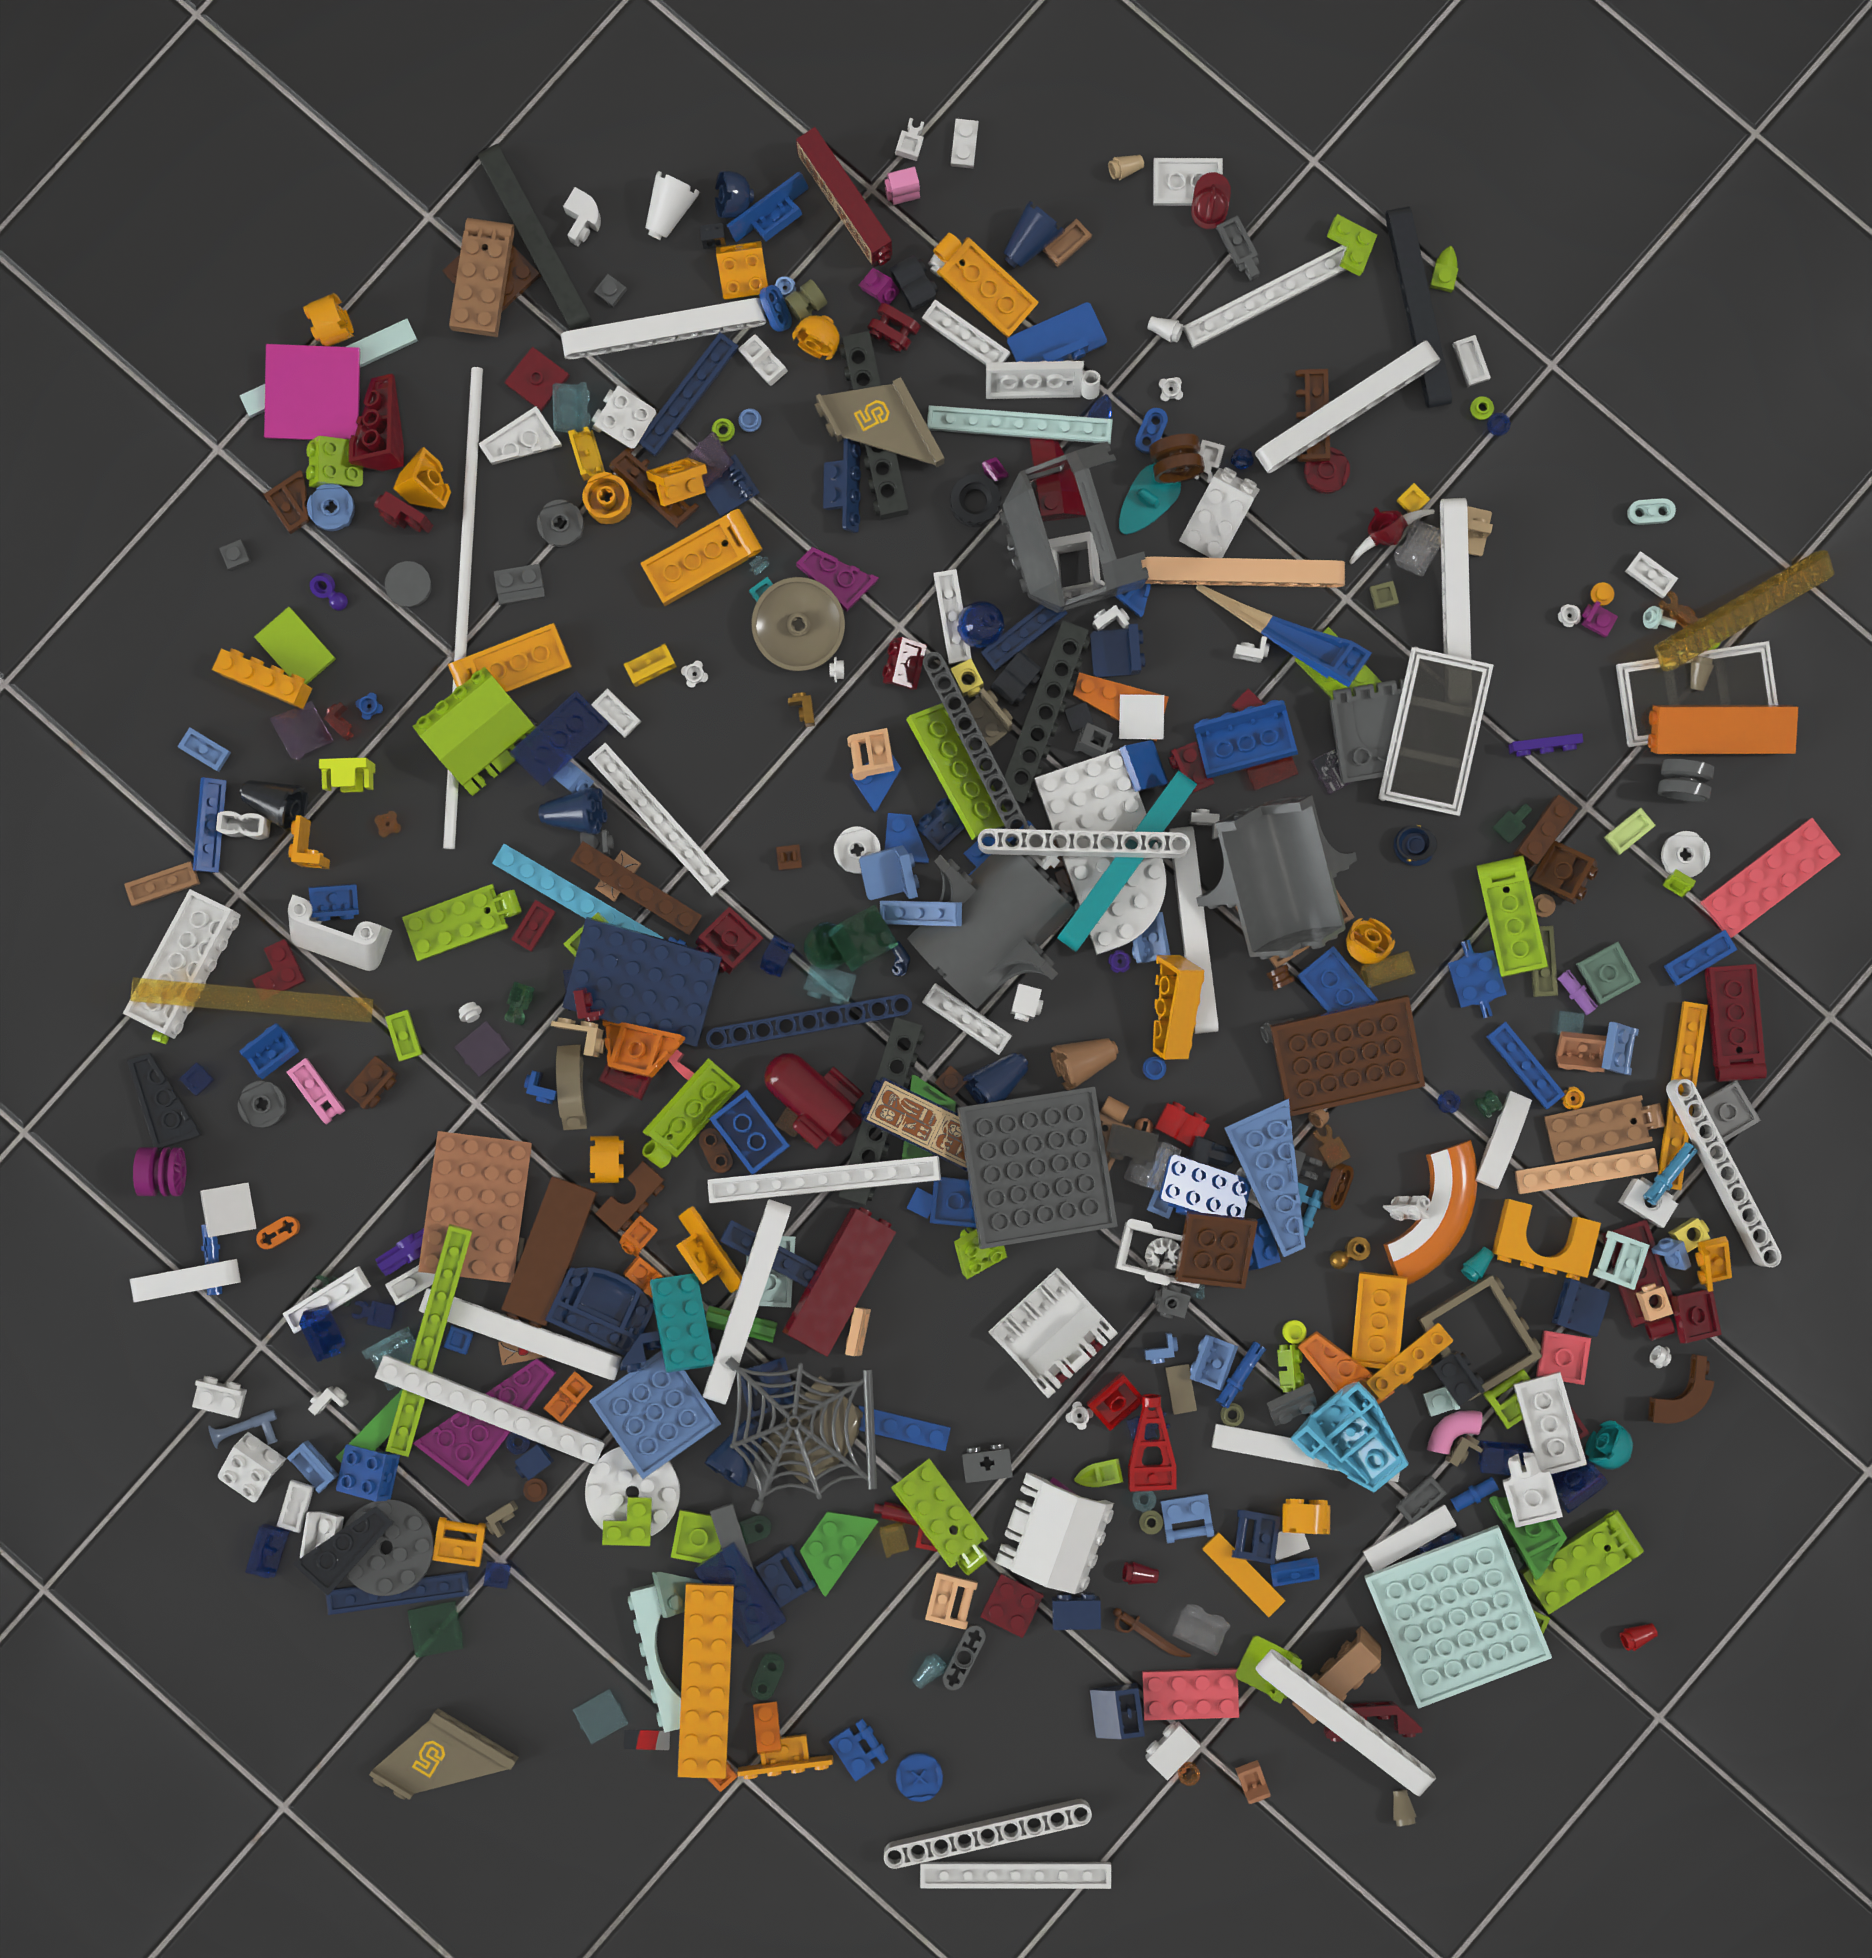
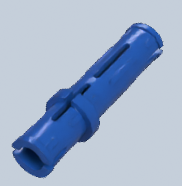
M206 1224L201 1225L203 1236L201 1251H204L205 1265L218 1263L220 1244H218L217 1236L208 1238ZM222 1286L207 1289V1295L223 1294Z
M1253 1341L1231 1378H1227L1225 1381L1227 1384L1215 1400L1217 1403H1221V1406L1227 1409L1230 1407L1237 1393L1243 1390L1244 1387L1242 1385L1266 1351L1263 1346L1260 1347L1259 1343Z

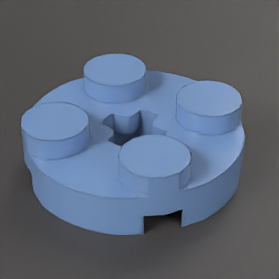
M324 484L319 486L313 495H310L307 502V511L309 517L319 528L326 531H337L351 524L355 513V503L349 492L343 487L335 484ZM329 502H333L337 506L333 513L325 510V507L329 506Z

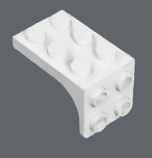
M1226 467L1224 469L1219 468L1213 476L1179 540L1209 558H1223L1260 490L1256 487L1257 484L1247 478L1242 480L1236 476L1237 473Z

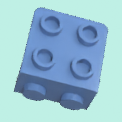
M903 845L863 855L859 858L866 896L869 900L900 892H905L908 899L918 897L916 889L920 888L917 875H913L912 867H915L912 853L908 854Z

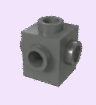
M1169 1283L1168 1286L1161 1285V1289L1156 1290L1153 1303L1156 1304V1309L1160 1312L1161 1316L1171 1319L1177 1316L1185 1319L1191 1295L1189 1291L1182 1290V1286Z

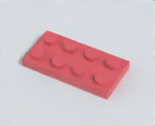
M1237 1668L1142 1671L1144 1721L1239 1718L1238 1679L1235 1676Z

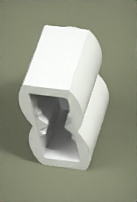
M223 811L218 813L216 830L230 837H243L246 835L252 839L261 840L269 838L271 821L259 814L248 813L240 815L232 811Z

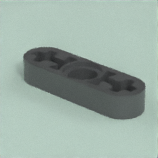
M978 1624L969 1625L963 1633L943 1673V1683L949 1690H957L962 1687L985 1642L986 1635L982 1626ZM975 1630H978L981 1639H975L972 1647H975L976 1650L973 1651L971 1647L963 1645V1643L969 1644L971 1640L969 1632L974 1633ZM964 1650L971 1654V1660L965 1664L960 1663L957 1659L958 1653ZM953 1663L961 1669H966L965 1672L959 1670L957 1678L960 1680L959 1682L949 1683L948 1674L953 1675L956 1667L952 1666Z

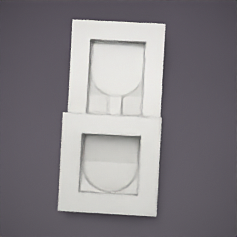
M756 334L738 348L743 357L770 386L788 372L786 367L771 353L770 349Z

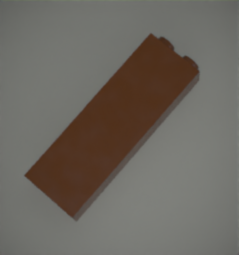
M556 1176L551 1177L502 1306V1310L507 1311L506 1316L517 1320L520 1317L529 1320L528 1324L538 1328L549 1324L545 1318L571 1267L599 1192Z

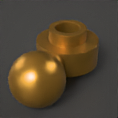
M1362 1237L1350 1239L1346 1243L1344 1252L1335 1251L1331 1254L1330 1264L1335 1269H1343L1347 1266L1349 1259L1354 1261L1366 1259L1370 1254L1369 1242ZM1358 1244L1362 1246L1361 1253L1356 1251V1245Z

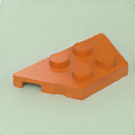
M607 1020L602 1021L603 1026L606 1027L607 1038H605V1046L608 1050V1067L615 1070L653 1078L685 1040V1037L680 1034L625 1022L617 1024Z

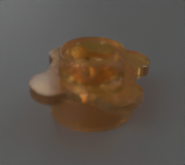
M389 811L388 814L375 817V823L379 828L378 833L381 837H387L388 834L393 832H400L401 826L397 823V814L394 811Z

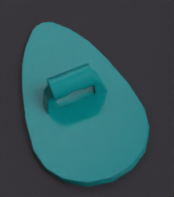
M1155 464L1146 466L1132 483L1121 508L1119 518L1120 532L1124 535L1136 533L1158 519L1177 500L1181 491V482L1158 483L1155 481L1153 472Z

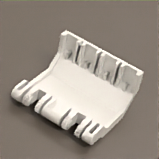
M1058 1268L988 1331L1047 1398L1056 1392L1048 1383L1049 1381L1057 1389L1062 1386L1060 1381L1054 1377L1061 1371L1069 1379L1073 1376L1066 1367L1067 1364L1076 1373L1091 1359L1083 1351L1084 1348L1092 1356L1097 1353L1090 1344L1095 1338L1104 1346L1108 1343L1100 1333L1103 1332L1110 1340L1118 1334Z
M1026 1473L1023 1481L1025 1485H1022L1020 1491L1034 1497V1503L1032 1505L1024 1500L1017 1499L1015 1504L1017 1507L1013 1509L1007 1526L1009 1529L1006 1530L1005 1536L1019 1542L1018 1548L1016 1549L1008 1544H1001L1000 1550L1003 1552H998L995 1562L1045 1587L1072 1594L1083 1592L1090 1581V1577H1088L1090 1569L1097 1562V1549L1104 1542L1106 1524L1113 1517L1114 1511L1112 1507L1114 1503L1107 1500L1095 1501L1080 1497L1051 1484L1044 1478L1032 1473Z

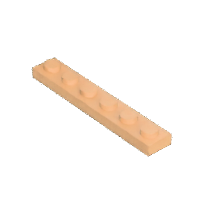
M1655 1148L1514 1172L1518 1194H1525L1657 1172L1659 1170Z

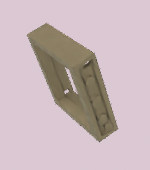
M1489 1274L1416 1318L1424 1332H1427L1434 1326L1432 1320L1486 1287H1490L1530 1354L1484 1381L1485 1384L1482 1387L1485 1392L1542 1357L1539 1352L1542 1349L1540 1344L1534 1337L1531 1339L1527 1332L1529 1329L1527 1323L1522 1317L1518 1318L1514 1310L1517 1309L1515 1303L1510 1297L1506 1298L1502 1292L1504 1289L1502 1282L1498 1277L1494 1278L1493 1275ZM1447 1346L1438 1355L1442 1359L1451 1351ZM1478 1393L1477 1395H1475L1474 1397H1472L1471 1399H1469V1401H1471L1472 1399L1476 1398L1477 1396H1479V1395H1481V1394Z

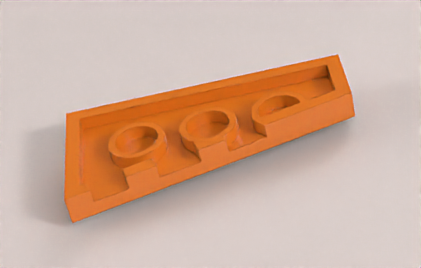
M1080 672L1073 693V697L1086 702L1091 707L1106 713L1117 721H1120V695H1160ZM1164 696V713L1169 698L1168 696Z
M1318 1331L1298 1344L1300 1351L1335 1394L1345 1385L1358 1381L1376 1399L1378 1404L1395 1393V1390H1393L1380 1400L1366 1384V1381L1374 1374Z

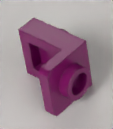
M874 268L870 270L859 284L862 291L876 298L880 304H890L900 292L890 277Z

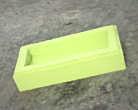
M1639 808L1603 838L1617 855H1620L1656 825L1643 809Z

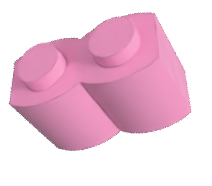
M915 166L887 173L888 179H884L887 201L892 200V204L896 205L920 199V185Z

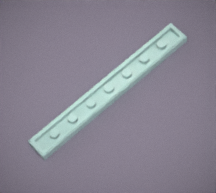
M405 319L346 347L360 348L361 368L418 340L408 319ZM265 384L239 395L250 418L265 412Z
M929 406L927 426L932 431L1091 443L1108 442V444H1111L1113 419L943 406Z

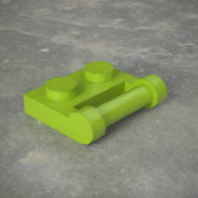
M1521 1369L1492 1390L1482 1393L1507 1429L1523 1419L1516 1393L1500 1404L1496 1398L1512 1388L1513 1384L1530 1380L1524 1369Z

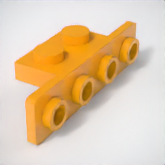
M691 1206L679 1215L680 1221L691 1236L680 1242L676 1247L702 1285L718 1275L729 1292L733 1293L739 1288L742 1279L741 1273L736 1269L714 1234L701 1218V1215Z
M1435 1324L1366 1381V1384L1382 1400L1399 1385H1405L1414 1378L1413 1374L1419 1369L1424 1370L1432 1363L1431 1359L1449 1346L1453 1339L1441 1324Z
M806 1734L781 1737L782 1751L760 1754L761 1764L738 1767L737 1774L738 1777L744 1776V1779H754L758 1777V1774L767 1773V1776H777L782 1774L781 1771L791 1770V1773H801L805 1771V1768L814 1767L815 1770H824L833 1764V1755L809 1758Z

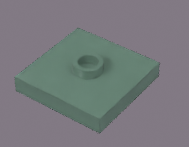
M1619 942L1613 943L1576 964L1598 1005L1641 983Z

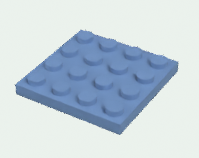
M662 1350L648 1359L640 1371L628 1373L590 1400V1403L642 1479H645L721 1425L685 1370L666 1373Z

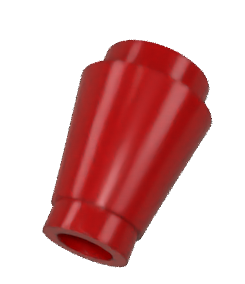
M1652 1623L1625 1628L1624 1632L1620 1633L1621 1642L1627 1651H1636L1658 1636L1657 1630Z

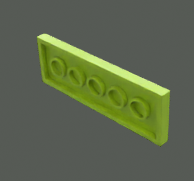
M943 703L910 715L906 720L971 839H977L980 832L984 829H1001L1005 827ZM992 785V786H991V790L996 792V790L994 789V787H993V785ZM1002 805V811L1007 812L1004 805Z

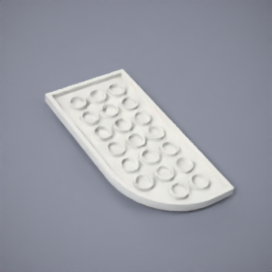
M1120 749L1034 779L1052 830L1134 832L1146 816L1139 792L1134 791ZM1083 838L1078 840L1077 845L1084 849L1090 846V842ZM1055 839L1058 848H1063L1066 845L1064 839ZM1104 839L1101 842V846L1105 849H1110L1114 846V843L1110 839ZM1157 842L1151 848L1152 850L1159 849ZM1062 856L1079 907L1115 857ZM1144 858L1090 932L1089 935L1096 955L1128 944L1140 936L1154 921L1162 906L1166 889V873L1162 858Z

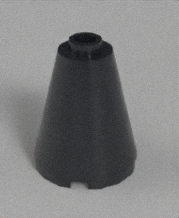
M249 780L240 788L241 800L286 831H291V824L293 820H296V815L304 817L308 805V793L304 791V787L299 785Z

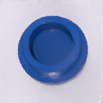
M1150 1057L1143 1064V1072L1147 1078L1158 1080L1164 1076L1166 1064L1159 1057Z

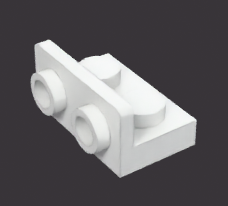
M204 1376L203 1379L196 1380L195 1385L197 1389L192 1407L235 1418L240 1417L247 1392L246 1389L240 1388L241 1384L229 1381L226 1384L218 1383L217 1378Z
M325 1511L307 1512L300 1558L341 1531L344 1517Z

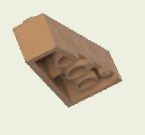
M1362 1626L1355 1631L1357 1637L1352 1642L1347 1640L1341 1646L1336 1659L1329 1658L1320 1670V1676L1315 1673L1311 1677L1342 1702L1347 1697L1346 1693L1352 1688L1356 1690L1363 1683V1678L1368 1673H1375L1381 1666L1382 1645ZM1293 1701L1292 1704L1312 1724L1317 1721L1315 1717Z

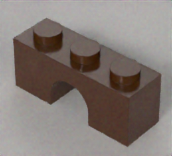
M1559 794L1553 797L1540 815L1541 818L1523 838L1513 854L1515 856L1523 855L1525 863L1530 867L1537 865L1578 808Z
M642 1161L627 1178L635 1186V1198L626 1204L611 1196L595 1213L616 1233L620 1230L625 1232L633 1223L631 1218L635 1213L641 1214L649 1205L646 1201L652 1195L656 1197L665 1188L663 1183L666 1179L646 1161Z

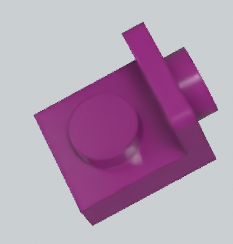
M1599 601L1594 602L1592 605L1588 604L1581 615L1584 617L1581 625L1606 638L1618 616L1602 608Z

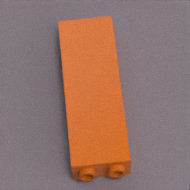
M1653 705V709L1649 713V723L1652 725V730L1648 736V747L1651 748L1650 752L1656 754H1796L1798 707L1793 705Z

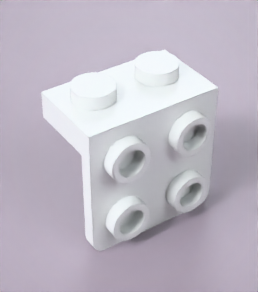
M617 386L615 391L610 389L603 401L607 403L602 411L598 409L591 421L595 424L592 429L598 433L602 430L633 449L655 416L656 410L625 389Z
M247 1432L233 1446L218 1473V1478L251 1502H256L270 1478L284 1464L286 1458Z

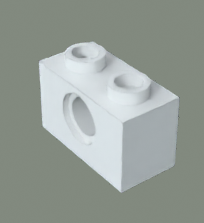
M1643 1177L1640 1180L1632 1179L1618 1203L1640 1217L1647 1219L1648 1222L1656 1227L1664 1228L1678 1203L1673 1201L1674 1196L1665 1191L1657 1204L1648 1208L1645 1205L1643 1195L1653 1183Z

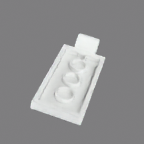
M1084 361L986 363V399L1081 397V395L1086 399H1095L1099 395L1100 375L1094 370L1082 371Z

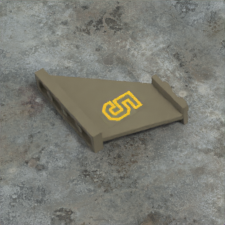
M901 377L894 380L893 384L822 396L821 394L816 395L817 403L814 404L820 417L825 416L828 422L825 426L830 436H836L838 442L843 437L933 464L936 468L944 464L945 458Z
M438 1708L427 1723L379 1763L369 1776L373 1778V1782L381 1787L387 1786L394 1790L393 1793L397 1797L410 1800L415 1793L508 1769L511 1770L519 1757Z

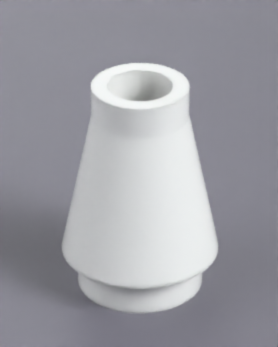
M1152 316L1147 329L1171 343L1172 341H1179L1183 331V324H1180L1179 320Z

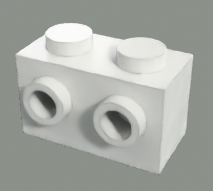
M1022 984L1018 985L1010 1013L1015 1015L1014 1019L1028 1022L1029 1019H1034L1035 1015L1041 1013L1043 1000H1039L1041 989Z
M1179 1721L1175 1725L1171 1723L1162 1733L1164 1736L1158 1742L1156 1740L1152 1742L1146 1749L1147 1754L1145 1756L1147 1761L1167 1781L1201 1746L1199 1741Z

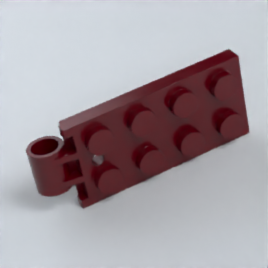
M1647 1219L1611 1230V1232L1650 1245L1635 1290L1618 1285L1632 1328L1645 1323L1646 1332L1651 1341L1674 1334V1325L1669 1316L1653 1321L1645 1320L1636 1295L1637 1292L1642 1291V1286L1655 1283L1656 1286H1664L1673 1311L1671 1301L1673 1294L1660 1256L1652 1253L1651 1249L1656 1244ZM1607 1232L1601 1233L1604 1246L1607 1241ZM1616 1242L1610 1259L1613 1271L1623 1244L1620 1242ZM1655 1294L1649 1298V1304H1652L1653 1307L1658 1304V1297Z

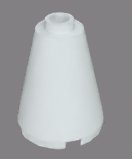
M660 171L657 172L645 227L649 230L648 235L658 240H661L662 237H668L700 193L697 189L692 193L688 184L667 174L665 179L662 178V172Z

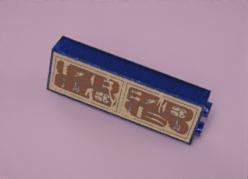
M881 1077L879 1081H874L870 1092L873 1094L869 1102L865 1101L860 1110L862 1117L860 1120L967 1171L957 1113L884 1077Z

